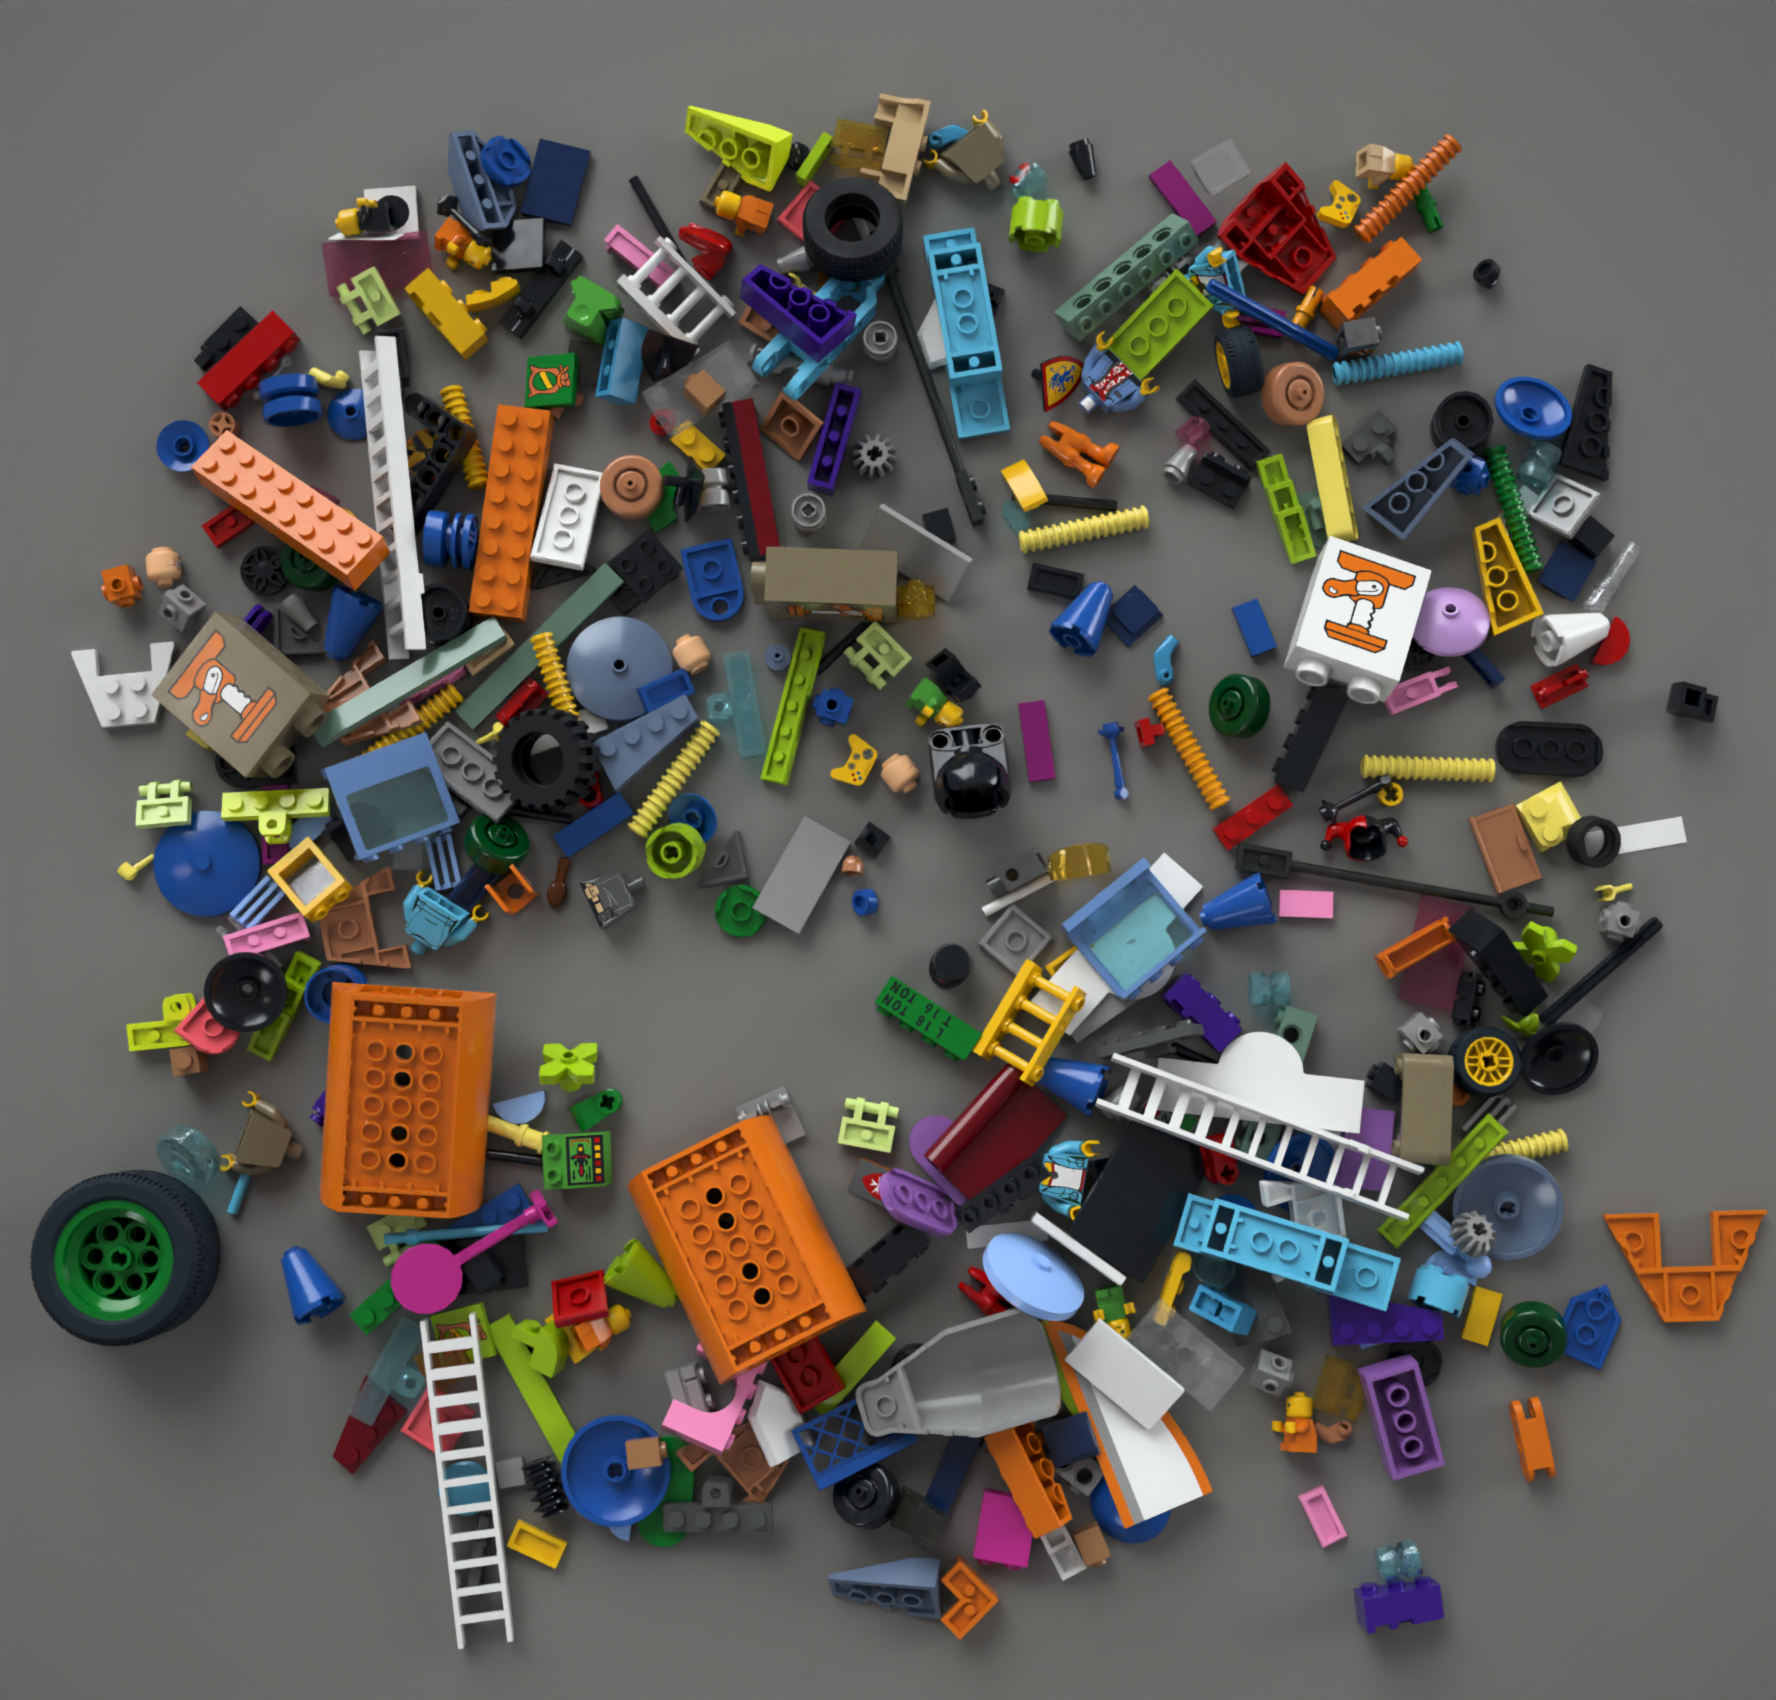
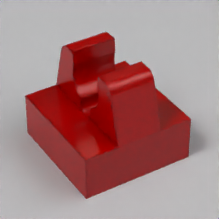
M1149 718L1140 719L1134 724L1140 749L1153 746L1155 744L1154 738L1165 734L1163 723L1151 725Z

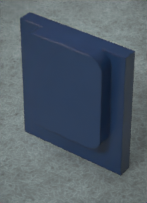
M1560 540L1536 582L1560 598L1567 599L1573 603L1597 561Z
M1134 585L1110 607L1106 624L1127 647H1130L1161 619L1163 614L1147 595Z
M1087 1411L1041 1425L1055 1468L1101 1454Z

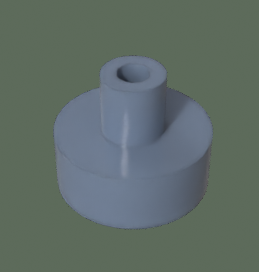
M775 644L767 649L765 662L771 670L781 672L790 666L792 658L786 646Z

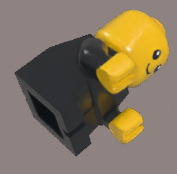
M367 198L356 199L357 206L361 210L357 208L341 210L338 213V219L335 220L336 228L340 229L344 236L360 235L363 231L380 233L397 231L393 204L386 202L377 203L376 200H368Z

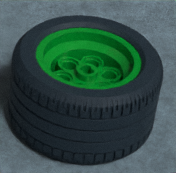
M129 1170L103 1174L77 1183L52 1203L45 1216L42 1217L39 1223L40 1226L37 1227L35 1237L33 1238L30 1270H32L33 1286L38 1294L37 1297L40 1303L43 1304V1308L49 1313L53 1321H56V1324L62 1329H66L65 1331L81 1340L103 1346L136 1344L177 1328L190 1319L204 1304L213 1289L212 1287L216 1282V1276L219 1272L221 1259L219 1233H217L218 1228L216 1222H214V1217L208 1211L209 1208L205 1202H202L201 1197L195 1194V1191L182 1181L170 1175L150 1170ZM112 1225L118 1229L117 1239H113L109 1234ZM139 1227H142L146 1232V1237L143 1241L139 1240L136 1235ZM97 1249L103 1253L101 1263L97 1261ZM151 1251L155 1252L158 1256L156 1265H152L148 1260ZM119 1253L127 1255L126 1263L119 1262ZM108 1273L112 1274L115 1278L113 1287L106 1281ZM136 1274L142 1278L141 1288H137L133 1284V1278Z

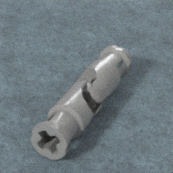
M753 344L751 347L748 367H752L754 360L763 350L757 344ZM789 353L772 373L794 377L798 372V367L804 361L795 354ZM830 364L814 383L826 387L829 385L835 386L836 382L852 386L855 369L848 371L836 368L834 364Z

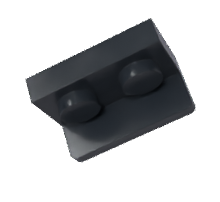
M1205 452L1188 485L1234 510L1252 477L1248 475V471L1239 465H1234L1233 467L1226 463L1225 458L1214 452L1211 454Z

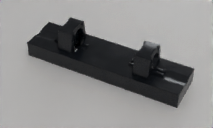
M561 239L545 260V270L536 272L499 321L500 325L522 340L581 262L583 255ZM550 267H552L556 271L558 276L549 270Z

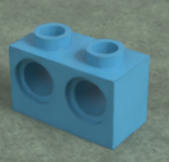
M1200 1284L1189 1307V1310L1232 1333L1246 1336L1258 1310L1216 1288Z

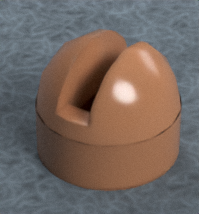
M853 855L846 857L842 864V874L848 876L863 875V862L860 857H854Z

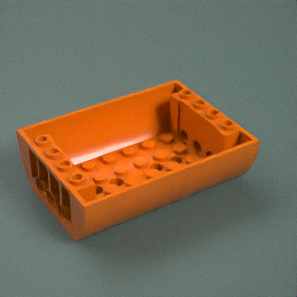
M341 982L332 983L319 1194L320 1201L325 1206L337 1212L448 1219L467 1215L482 1206L497 993ZM400 1045H408L412 1049V1056L408 1059L399 1057L397 1048ZM399 1072L407 1073L411 1079L410 1083L406 1086L399 1085L395 1079L396 1074ZM396 1126L405 1128L407 1137L403 1140L394 1138L392 1129ZM395 1153L402 1154L405 1158V1164L401 1167L394 1166L390 1161L391 1155Z
M758 1116L738 1122L647 1168L628 1183L627 1189L720 1386L867 1311L772 1116ZM712 1189H719L722 1192V1200L718 1204H711L708 1201V1193ZM727 1213L731 1214L734 1217L733 1226L729 1229H723L719 1223L721 1216ZM754 1263L758 1267V1274L754 1279H747L743 1274L744 1267L747 1264ZM762 1288L767 1289L770 1293V1300L764 1305H760L755 1299L756 1292Z

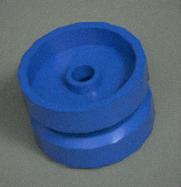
M299 373L283 374L267 378L259 383L260 399L266 403L263 405L262 413L264 422L267 425L275 427L300 426L315 422L323 416L321 402L315 398L319 393L318 381L315 376Z

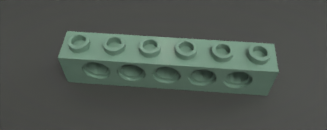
M1173 213L1170 214L1053 312L1064 332L1079 341L1083 340L1195 246L1199 240L1190 222Z
M1286 1005L1283 1006L1282 1010L1278 1009L1273 1024L1277 1025L1274 1034L1284 1039V1031L1289 1027L1294 1029L1296 1039L1290 1044L1298 1052L1303 1064L1318 1016ZM1241 1120L1240 1126L1244 1128L1241 1137L1237 1136L1234 1140L1236 1150L1248 1154L1252 1143L1250 1135L1256 1130L1259 1122ZM1266 1123L1263 1131V1140L1258 1146L1255 1157L1267 1161L1269 1154L1277 1144L1282 1128L1281 1124Z

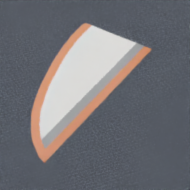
M1046 1320L1049 1324L1048 1326L1043 1321L1079 1413L1085 1411L1088 1413L1101 1454L1096 1455L1124 1528L1131 1527L1213 1492L1198 1457L1169 1412L1166 1411L1150 1430H1147L1065 1361L1067 1354L1087 1332L1075 1325L1064 1322Z

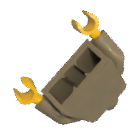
M981 110V117L983 119L979 120L973 115L974 128L940 155L943 159H939L937 152L931 149L929 152L934 159L927 161L923 158V161L928 169H935L950 180L963 185H974L982 180L989 191L1002 183L994 169L1004 162L1002 157L1004 153L1003 135L992 121H988L987 111Z
M248 1091L247 1093L253 1095V1102L249 1104L246 1101H242V1104L249 1108H255V1110L250 1109L234 1155L226 1154L221 1156L229 1160V1166L222 1165L219 1168L222 1171L233 1170L234 1172L255 1176L270 1172L273 1167L279 1168L283 1157L298 1160L303 1145L290 1141L292 1131L288 1128L289 1122L277 1107L261 1099L258 1093Z

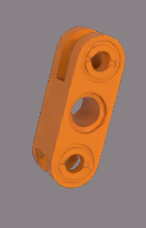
M1535 1396L1527 1400L1530 1419H1525L1519 1400L1510 1401L1509 1411L1521 1468L1526 1481L1533 1482L1534 1470L1542 1468L1545 1470L1548 1478L1555 1477V1464L1539 1398Z

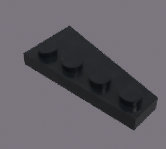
M1587 364L1582 372L1572 408V420L1566 430L1557 465L1606 481L1609 479V470H1607V458L1610 457L1608 431L1611 430L1609 406H1611L1613 372Z

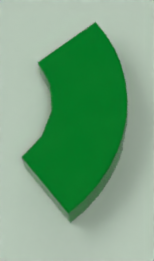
M670 461L659 469L662 478L664 475L680 476ZM664 486L665 492L660 507L648 517L656 534L678 520L673 504L676 487Z

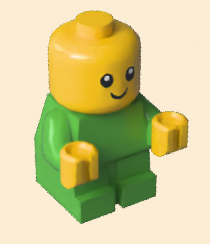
M926 677L922 679L905 703L910 709L913 706L919 710L920 714L915 719V723L920 727H923L927 718L930 717L934 718L935 722L944 729L960 726L963 721L961 718L963 709L954 702L947 701L946 696L939 687Z
M1113 1284L1093 1289L1098 1306L1097 1309L1092 1311L1094 1321L1097 1322L1100 1318L1124 1339H1130L1132 1332L1126 1316L1136 1311L1134 1302H1125L1122 1285Z

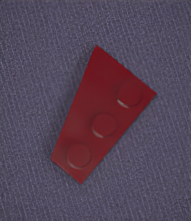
M366 1375L332 1457L351 1474H354L408 1409L371 1377Z

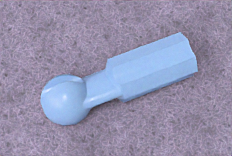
M1434 1210L1419 1228L1450 1256L1455 1254L1460 1256L1465 1261L1466 1271L1470 1276L1485 1278L1492 1270L1490 1258L1485 1255L1470 1259L1467 1253L1460 1255V1248L1453 1246L1455 1240L1449 1237L1450 1231H1452L1450 1228L1451 1224Z

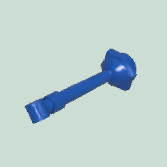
M1118 722L1102 724L1103 730H1098V733L1110 740L1115 776L1114 784L1117 788L1114 796L1117 800L1125 799L1129 796V792L1124 788L1125 779L1122 775L1116 738L1124 731V726L1119 727Z

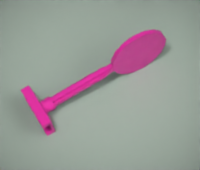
M539 1189L529 1194L533 1205L524 1210L523 1214L457 1254H452L449 1249L438 1244L422 1243L408 1248L398 1257L391 1271V1287L395 1298L404 1308L417 1314H432L445 1309L456 1299L462 1287V1270L460 1266L529 1223L532 1225L542 1219L548 1228L558 1223L551 1209L547 1207V1202Z

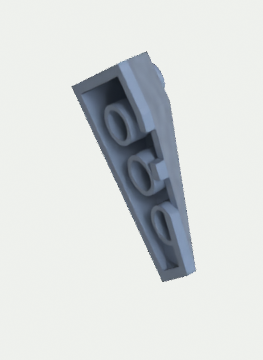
M912 1557L833 1573L828 1576L832 1595L861 1603H866L869 1600L876 1601L882 1604V1608L891 1610L892 1606L907 1610L906 1615L940 1619L943 1616V1583L940 1578L944 1574L940 1559Z

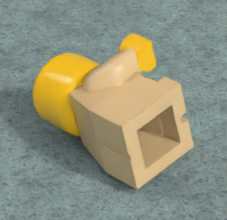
M1368 144L1356 152L1357 166L1355 177L1369 178V189L1377 190L1380 184L1388 179L1402 182L1401 179L1407 177L1409 171L1414 170L1413 160L1410 156L1395 153L1384 146Z

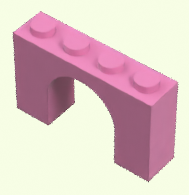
M699 1342L695 1355L708 1360ZM768 1362L733 1379L735 1396L733 1401L723 1410L712 1413L702 1412L673 1399L662 1423L661 1430L721 1456L723 1449L729 1451L735 1435L731 1434L734 1424L740 1426L747 1411L742 1409L745 1399H752L758 1386L753 1383L756 1374L762 1376Z

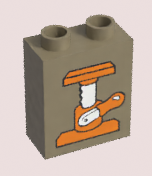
M766 546V562H752L751 594L754 595V604H765L770 620L854 623L876 621L882 624H896L898 551Z
M217 611L209 618L151 694L244 777L268 778L270 776L273 779L281 776L293 763L295 755L289 749L302 734L304 737L311 736L325 722L327 713L322 707L331 697L327 691L240 616Z

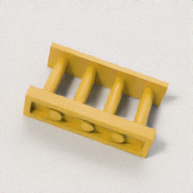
M1026 959L972 1051L989 1062L992 1057L997 1056L1023 1071L1020 1079L1033 1087L1034 1083L1038 1082L1043 1076V1067L1049 1060L1074 1015L1083 1008L1087 994L1077 986H1074L1069 993L1042 977L1043 969L1036 963ZM1037 986L1064 1002L1057 1016L1028 1000V996L1033 988ZM1025 1010L1051 1025L1043 1039L1015 1024L1014 1019L1019 1011ZM1011 1033L1037 1048L1030 1062L1001 1047V1041L1005 1034Z

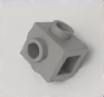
M182 584L174 590H167L161 598L162 604L158 613L178 630L184 632L200 622L207 604Z
M1617 901L1616 904L1605 906L1599 917V932L1608 934L1607 938L1623 942L1624 939L1633 938L1634 934L1636 935L1639 932L1641 926L1640 912L1632 910L1633 905ZM1621 917H1624L1623 924L1620 923Z
M1422 1012L1414 1013L1396 1030L1404 1039L1402 1044L1412 1054L1415 1052L1417 1054H1424L1425 1052L1431 1054L1439 1047L1440 1043L1438 1040L1443 1037L1439 1032L1441 1029L1439 1024L1431 1017L1426 1018Z
M1261 1349L1252 1364L1249 1385L1267 1393L1280 1396L1284 1388H1289L1293 1381L1294 1373L1290 1372L1292 1360Z

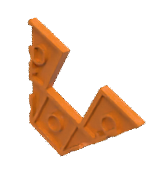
M1767 1210L1709 1211L1712 1265L1662 1267L1659 1213L1602 1214V1217L1661 1321H1719L1724 1311L1725 1301L1729 1299L1732 1293L1734 1281L1738 1272H1741L1750 1245L1756 1239L1755 1234L1763 1216L1767 1214Z

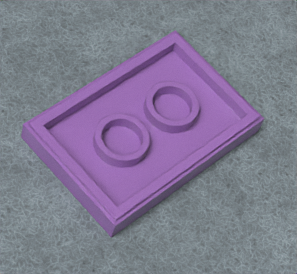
M1362 1107L1360 1134L1341 1132L1340 1136L1391 1155L1395 1111ZM1345 1148L1336 1174V1185L1353 1188L1363 1154ZM1371 1158L1361 1189L1381 1191L1389 1164Z

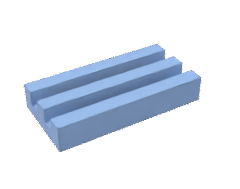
M450 833L426 840L425 843L435 890L438 892L455 888L462 877L453 835ZM445 841L448 844L456 881L452 883L443 847V842ZM436 843L445 881L443 885L441 884L433 844Z
M266 875L230 913V917L245 929L257 926L283 900L286 894L277 883L272 882L271 878ZM266 886H268L269 888L264 892V894L240 917L239 915L244 911V909L266 888ZM273 892H276L277 895L250 923H247L246 921Z

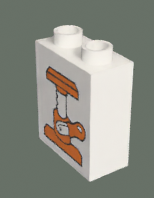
M1329 536L1316 560L1284 668L1295 671L1297 679L1307 685L1324 686L1330 683L1347 689V695L1354 701L1364 704H1374L1378 700L1385 702L1400 681L1431 570Z

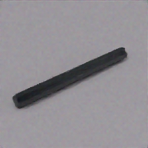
M1656 917L1649 919L1640 927L1639 932L1636 935L1634 934L1633 938L1625 940L1539 1016L1540 1022L1547 1026L1561 1018L1663 928L1661 921Z

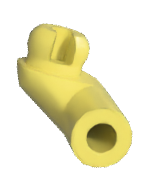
M315 367L309 371V375L315 376L318 384L324 387L344 389L347 387L346 383L350 380L349 375L341 370L336 372L335 377Z

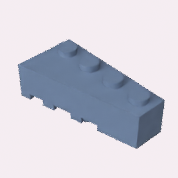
M1452 438L1364 505L1362 509L1400 539L1405 540L1475 454L1455 438Z
M686 694L593 742L595 747L600 748L601 755L597 757L617 793L625 789L632 780L642 774L649 765L659 759L673 744H676L700 722Z

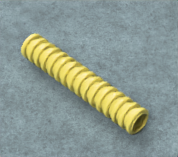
M1142 505L1140 509L1133 507L1131 511L1124 509L1122 513L1118 510L1116 514L1108 512L1107 516L1100 514V517L1094 515L1092 519L1084 517L1083 521L1076 519V522L1073 523L1071 520L1067 524L1060 522L1058 526L1052 524L1049 528L1045 525L1043 529L1036 527L1034 531L1028 529L1025 533L1021 530L1018 534L1020 548L1024 554H1027L1029 550L1035 552L1036 549L1042 551L1044 547L1051 549L1053 545L1056 547H1060V544L1066 546L1068 542L1076 544L1077 540L1080 542H1084V539L1091 541L1092 537L1100 539L1102 535L1104 537H1108V534L1115 536L1116 532L1124 534L1126 530L1128 532H1132V529L1139 531L1140 527L1148 529L1149 516L1147 509Z
M700 721L699 724L701 726L699 728L696 727V733L690 735L691 740L685 742L687 746L680 749L682 753L675 756L677 760L671 762L672 767L666 769L667 774L661 776L662 781H658L656 783L657 788L651 790L653 792L652 795L646 797L648 799L647 802H643L642 809L637 810V816L634 815L632 817L634 819L633 822L627 824L628 828L642 838L648 837V831H652L653 824L656 825L658 823L657 818L663 816L661 814L662 811L668 809L666 807L667 804L672 803L671 799L672 797L676 798L677 790L681 791L682 788L680 786L682 783L686 784L687 781L685 779L691 777L690 772L692 770L695 771V765L701 763V757H705L706 754L704 752L706 750L709 751L711 748L709 745L715 743L714 738L720 736L719 731L706 721Z
M1364 755L1361 759L1362 777L1368 778V776H1371L1372 779H1375L1376 776L1381 778L1383 775H1389L1391 779L1393 777H1396V779L1404 777L1405 780H1408L1410 777L1413 780H1417L1420 777L1421 780L1429 778L1431 781L1435 778L1438 781H1442L1445 778L1446 781H1451V779L1459 781V779H1462L1463 782H1466L1470 779L1471 782H1475L1478 779L1479 782H1484V780L1492 782L1496 772L1494 760L1488 759L1485 761L1484 758L1479 759V761L1476 758H1472L1469 761L1468 758L1460 760L1457 757L1454 760L1451 757H1447L1444 760L1443 757L1438 759L1430 757V759H1427L1426 756H1423L1419 759L1418 756H1414L1411 759L1410 756H1405V758L1397 756L1394 758L1393 755H1389L1386 758L1385 755H1381L1380 758H1377L1376 755H1372V757Z
M1561 1128L1557 1129L1556 1132L1551 1130L1548 1134L1545 1132L1540 1133V1136L1534 1134L1532 1138L1525 1136L1524 1140L1517 1138L1515 1142L1508 1140L1507 1144L1500 1142L1485 1158L1500 1154H1514L1534 1160L1535 1156L1542 1158L1544 1154L1550 1156L1551 1153L1556 1155L1560 1151L1565 1153L1569 1147L1568 1139Z

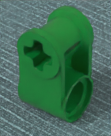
M609 1088L569 1108L581 1132L620 1109L623 1098L619 1091ZM606 1096L608 1098L613 1096L615 1099L612 1103L613 1108L610 1105H604L603 1102L606 1100Z

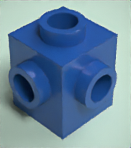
M1474 455L1451 483L1450 487L1455 488L1457 492L1463 495L1474 494L1479 496L1482 488L1487 487L1491 477L1485 460Z
M830 687V690L823 689L821 695L816 694L812 709L816 710L815 716L820 719L819 723L829 727H834L835 724L846 727L854 704V698L844 696L845 691ZM830 705L837 706L834 710L828 709Z

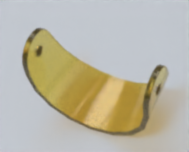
M1082 843L1067 846L1051 853L1048 857L1050 880L1072 879L1113 872L1109 847L1102 843Z

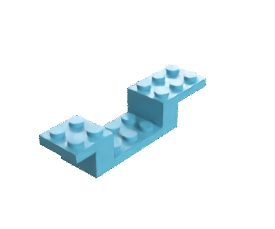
M975 228L923 236V243L931 288L934 289L946 355L945 368L958 441L1010 432L1001 379L1002 363L980 242L977 243Z
M1188 1193L1173 1245L1226 1262V1260L1306 1284L1305 1287L1384 1312L1387 1311L1401 1258L1349 1243L1348 1238L1215 1198V1201L1190 1193Z

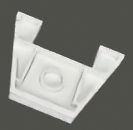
M176 642L150 644L152 671L100 676L98 650L71 651L75 665L103 728L158 723L162 704L151 694L172 668L173 654L176 653L177 649Z
M1259 1181L1261 1201L1264 1206L1270 1207L1288 1201L1292 1222L1346 1237L1342 1200L1340 1197L1299 1182ZM1272 1274V1278L1276 1282H1280L1285 1279L1283 1277Z

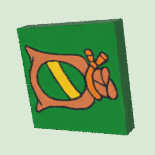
M576 353L528 357L524 407L548 409L576 406L579 356Z

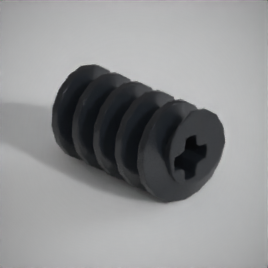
M553 1455L533 1460L521 1467L522 1471L531 1472L524 1480L534 1482L527 1490L528 1492H537V1495L530 1500L531 1502L540 1503L534 1509V1513H543L541 1518L558 1514L569 1508L568 1503H560L566 1497V1494L564 1492H557L562 1488V1482H553L560 1475L557 1471H550L557 1465L555 1461H547Z

